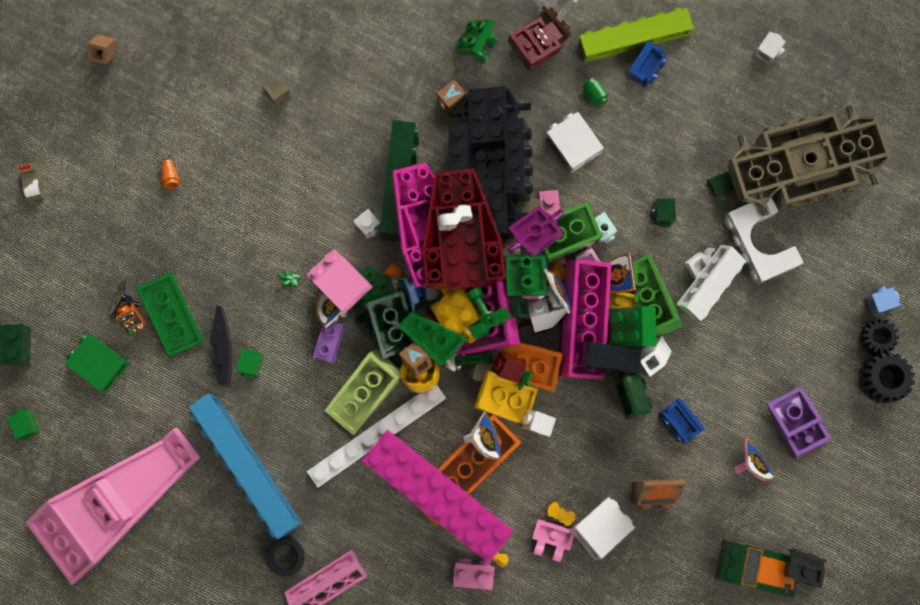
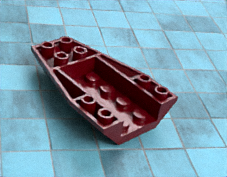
M474 169L435 173L422 248L426 288L455 291L478 287L484 288L506 280L502 240ZM459 205H469L471 207L473 217L471 220L458 222L456 227L451 230H439L438 216L451 214L453 209Z

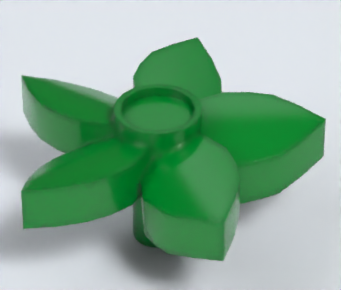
M289 269L286 270L285 275H277L283 280V287L290 285L297 288V281L300 275L292 274Z
M524 370L518 384V390H521L524 385L531 387L530 379L532 378V372Z

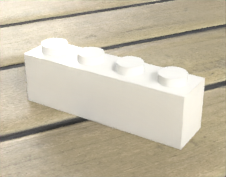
M721 245L676 305L690 318L702 321L708 315L712 306L720 299L724 290L730 286L735 275L741 271L746 260L732 246Z

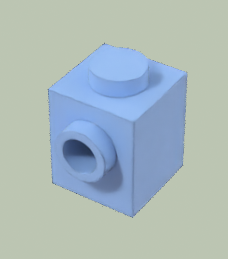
M886 286L874 290L875 294L866 297L872 315L900 306V296L894 287L886 289Z

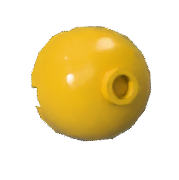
M430 356L429 359L432 367L418 378L402 364L400 376L404 385L410 391L427 393L437 385L440 378L439 366Z

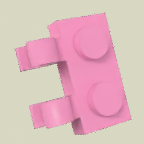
M537 519L532 539L537 540L533 554L542 556L545 543L556 546L552 560L561 562L564 549L569 551L571 549L574 535L570 529Z

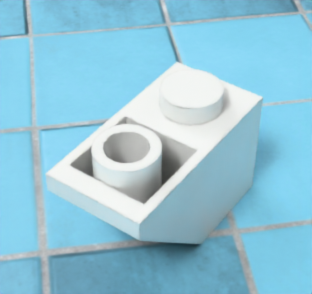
M549 298L527 304L534 332L554 327L567 313L561 302L560 305L553 307Z
M661 335L657 337V346L644 347L642 349L639 370L641 374L651 377L666 365L671 349Z

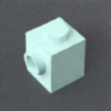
M604 212L595 218L603 237L597 240L599 245L603 242L608 244L614 240V235L617 232Z

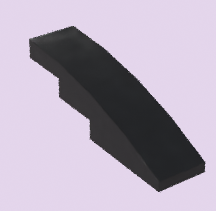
M217 305L210 344L217 346L214 364L222 366L219 384L230 387L232 373L230 329L224 308Z

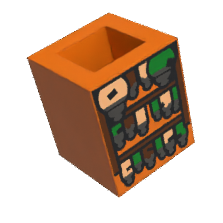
M133 303L129 305L123 304L117 309L115 318L128 336L145 327V320Z

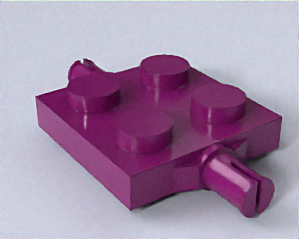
M539 205L508 227L509 232L515 237L516 241L506 248L512 254L521 247L533 258L564 235L556 223L557 220L565 216L562 209H559L550 215Z

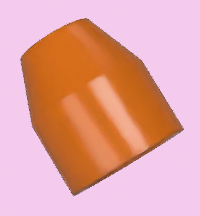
M394 262L383 273L389 279L390 277L404 276L400 267Z

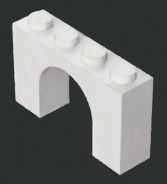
M772 197L767 203L770 215L762 216L760 206L749 203L729 212L725 216V224L729 230L731 229L734 235L733 241L737 247H740L742 251L741 256L746 260L745 264H748L750 268V276L757 284L799 267L804 263L796 246L775 255H766L759 252L751 242L750 234L754 224L770 218L778 212Z

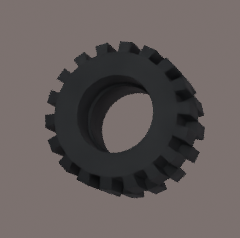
M883 353L873 356L860 369L863 374L859 375V379H862L863 382L860 383V386L866 389L863 391L865 395L870 394L869 398L872 400L877 399L876 402L889 403L899 401L907 397V393L913 390L910 386L915 385V380H912V377H915V372H911V369H913L912 364L908 365V360L906 358L901 359L902 355ZM882 367L890 369L894 374L895 382L891 389L884 387L879 380V372Z

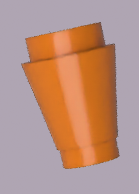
M162 161L161 184L165 189L177 188L180 179L173 161Z

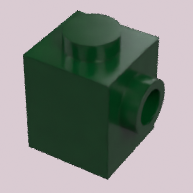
M675 198L655 199L650 213L651 220H654V225H659L660 228H668L676 222Z

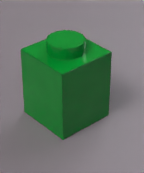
M242 348L236 371L241 373V377L252 379V376L258 377L264 354Z
M23 408L14 411L12 416L7 417L14 438L17 440H24L40 433L33 411Z

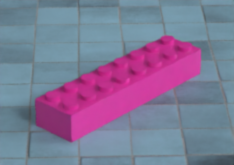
M388 429L362 460V462L488 564L514 532Z

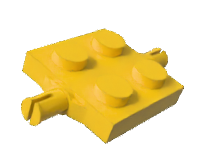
M467 289L455 290L453 292L441 290L443 297L431 306L439 323L455 332L464 334V336L468 337V344L472 343L476 339L472 335L470 328L480 322V314L475 304L469 301Z

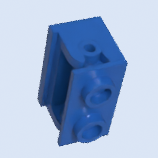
M648 41L630 68L627 77L644 88L649 83L653 84L658 76L656 71L658 68L662 69L667 62L665 57L668 52L666 51L662 55L664 51L651 41Z
M681 398L676 399L659 413L662 416L660 420L666 427L670 426L674 431L672 435L679 443L681 441L683 444L688 443V440L690 441L705 429Z

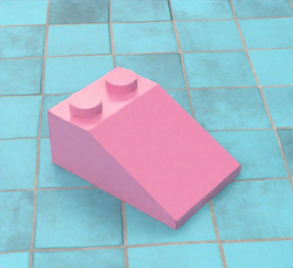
M335 249L328 253L306 275L344 314L372 288V285Z

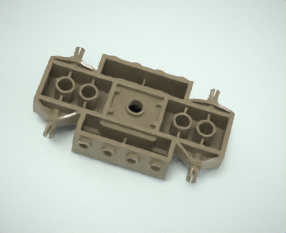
M849 105L845 107L849 118L842 127L836 112L828 113L826 111L818 114L815 118L807 116L800 119L797 123L789 121L783 123L778 128H774V126L765 128L755 140L757 146L748 145L745 135L738 136L740 151L729 160L727 165L738 201L760 206L762 216H767L771 214L767 203L773 195L778 211L787 208L793 209L805 203L811 204L819 199L832 198L837 194L850 193L860 184L857 173L869 175L872 186L880 184L877 176L878 169L891 155L878 118L856 115L854 105ZM807 154L814 156V163L807 162L805 158Z

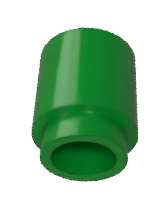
M592 78L583 84V92L593 106L597 105L600 107L608 101L606 98L609 95L598 80L596 81L595 78Z

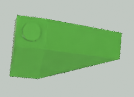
M648 254L633 261L636 307H656V335L667 334L683 327L684 325L651 255Z

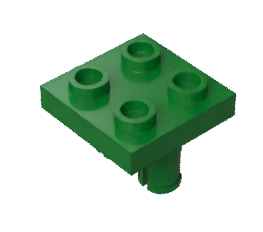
M491 19L471 20L466 25L462 37L456 42L454 52L458 56L473 55L481 63H485L488 60L486 57H489L490 54L482 46L484 43H487L489 47L493 48L497 44L496 42H498L499 38L491 33L496 23Z
M531 256L506 257L507 297L547 296L546 273L544 271L546 269L545 256H534L533 258Z

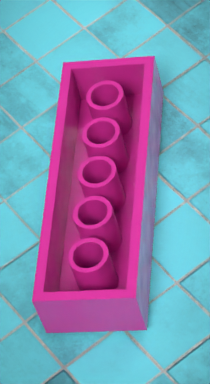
M578 259L566 261L565 290L570 302V313L568 314L567 312L563 316L561 353H564L559 377L604 380L605 373H602V369H597L594 372L586 371L584 366H578L580 342L590 341L607 344L612 263Z

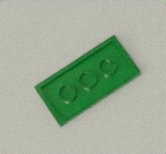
M173 272L136 287L168 358L204 342Z

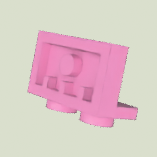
M459 559V562H455L453 586L492 590L495 566L491 565V562L488 564L483 560H479V564L471 563L470 559Z

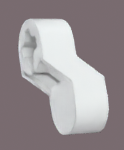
M459 205L453 209L451 214L438 216L439 230H451L456 227L458 222L471 220L473 218L471 207L469 205Z

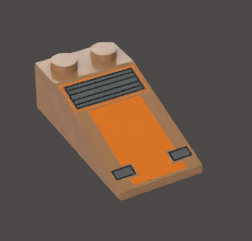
M686 480L634 481V505H639V509H651V505H659V508H671V504H677L686 485Z

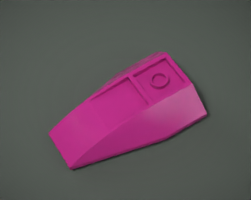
M422 163L392 171L401 251L415 288L426 286L422 248L434 182V174L427 163Z

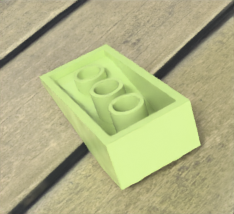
M377 349L369 352L324 411L352 435H355L401 380L400 368L388 358L382 359Z

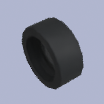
M291 538L276 540L270 545L266 553V563L270 571L283 577L291 576L299 571L305 560L303 547L298 541ZM283 545L291 546L297 553L296 563L288 569L280 568L274 561L275 551Z

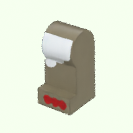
M34 162L16 166L21 177L26 200L33 201L44 198V186L40 167Z

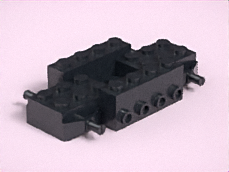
M506 86L469 89V93L461 108L449 110L450 118L461 117L466 123L449 124L448 171L475 170L500 237L502 239H514L508 227L528 214L519 212L514 202L530 201V194H533V185L530 183V176H533L530 158H532L533 152L532 146H529V140L532 139V129L528 127L524 118H517L520 111H531V102L517 103L510 89H507ZM490 162H496V167L493 170H488L487 165Z

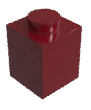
M499 352L493 362L492 370L500 378L519 383L526 365L517 357Z

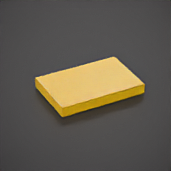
M486 370L474 408L523 425V417L527 410H532L538 389L524 385L521 390H518L519 383L500 378L494 372Z

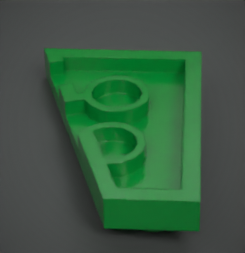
M413 311L398 326L441 367L468 339V337Z

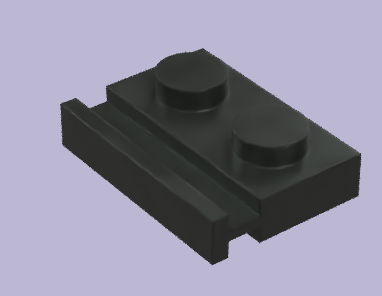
M789 549L790 555L787 557L784 577L816 588H822L825 574L824 564L827 560L796 549Z

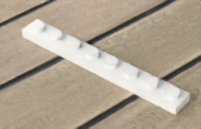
M438 385L427 393H419L307 471L319 488L368 454L387 429L395 435L443 402L446 397Z

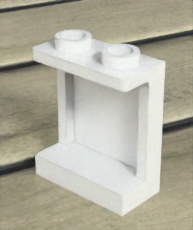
M579 112L574 115L572 113L568 114L563 118V122L558 125L555 123L547 129L546 138L552 141L564 158L570 173H573L600 155L604 149Z
M608 497L580 523L572 527L570 531L593 559L597 561L610 552L635 527L632 525V520L620 511L618 503Z

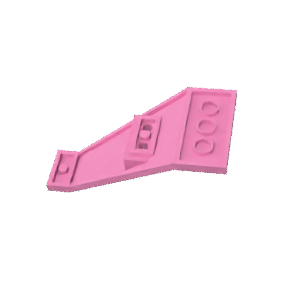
M178 427L174 428L161 441L49 499L25 523L70 584L73 585L91 570L201 457Z

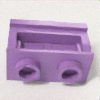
M332 322L327 327L322 325L313 357L317 360L334 364L345 327L335 322Z

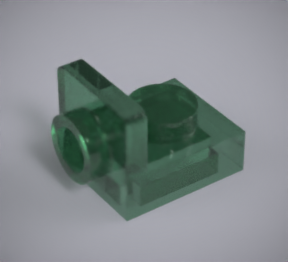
M510 298L512 318H516V320L530 318L528 299Z

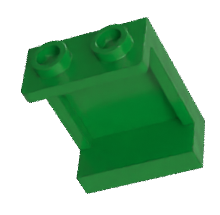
M89 333L81 338L77 349L68 354L67 361L64 364L97 390L107 393L130 362L101 342L98 337Z

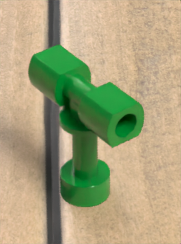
M480 287L472 289L467 293L469 301L471 303L475 302L481 313L479 317L480 322L470 328L475 339H480L490 333L489 329L493 326H500L511 319L505 308H500L494 313L493 311L488 312L482 300L484 294Z

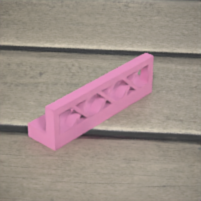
M350 550L284 593L288 605H301L303 603L323 605L368 575L360 565L355 553ZM356 569L359 570L360 573L358 575L349 577L350 573ZM337 581L342 582L339 587H332ZM325 592L323 597L315 598L318 593Z

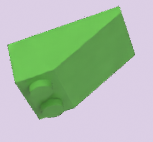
M588 201L563 211L565 216L556 221L557 226L563 231L564 235L544 249L549 263L603 238Z

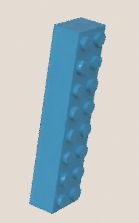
M208 393L189 406L192 411L190 416L196 423L199 422L203 427L200 429L206 439H211L213 442L211 446L214 452L223 457L224 461L222 463L228 471L233 472L235 483L239 488L243 487L246 492L245 498L250 504L255 505L257 516L261 521L265 520L269 526L267 527L269 534L273 538L280 539L302 525L303 523L218 397Z

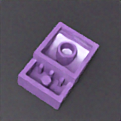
M802 387L767 404L773 421L794 459L811 452L832 439L821 423L822 418Z

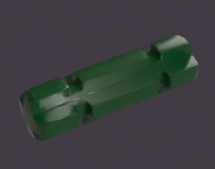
M484 352V354H467L463 357L458 355L454 357L455 366L459 367L463 366V364L467 366L482 364V362L492 363L493 357L491 352Z

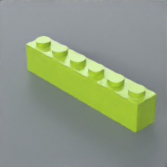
M675 8L669 13L664 14L660 12L650 18L640 17L634 22H621L615 27L605 26L599 31H586L580 35L578 43L585 63L643 48L648 41L658 44L689 36L694 27L688 8Z

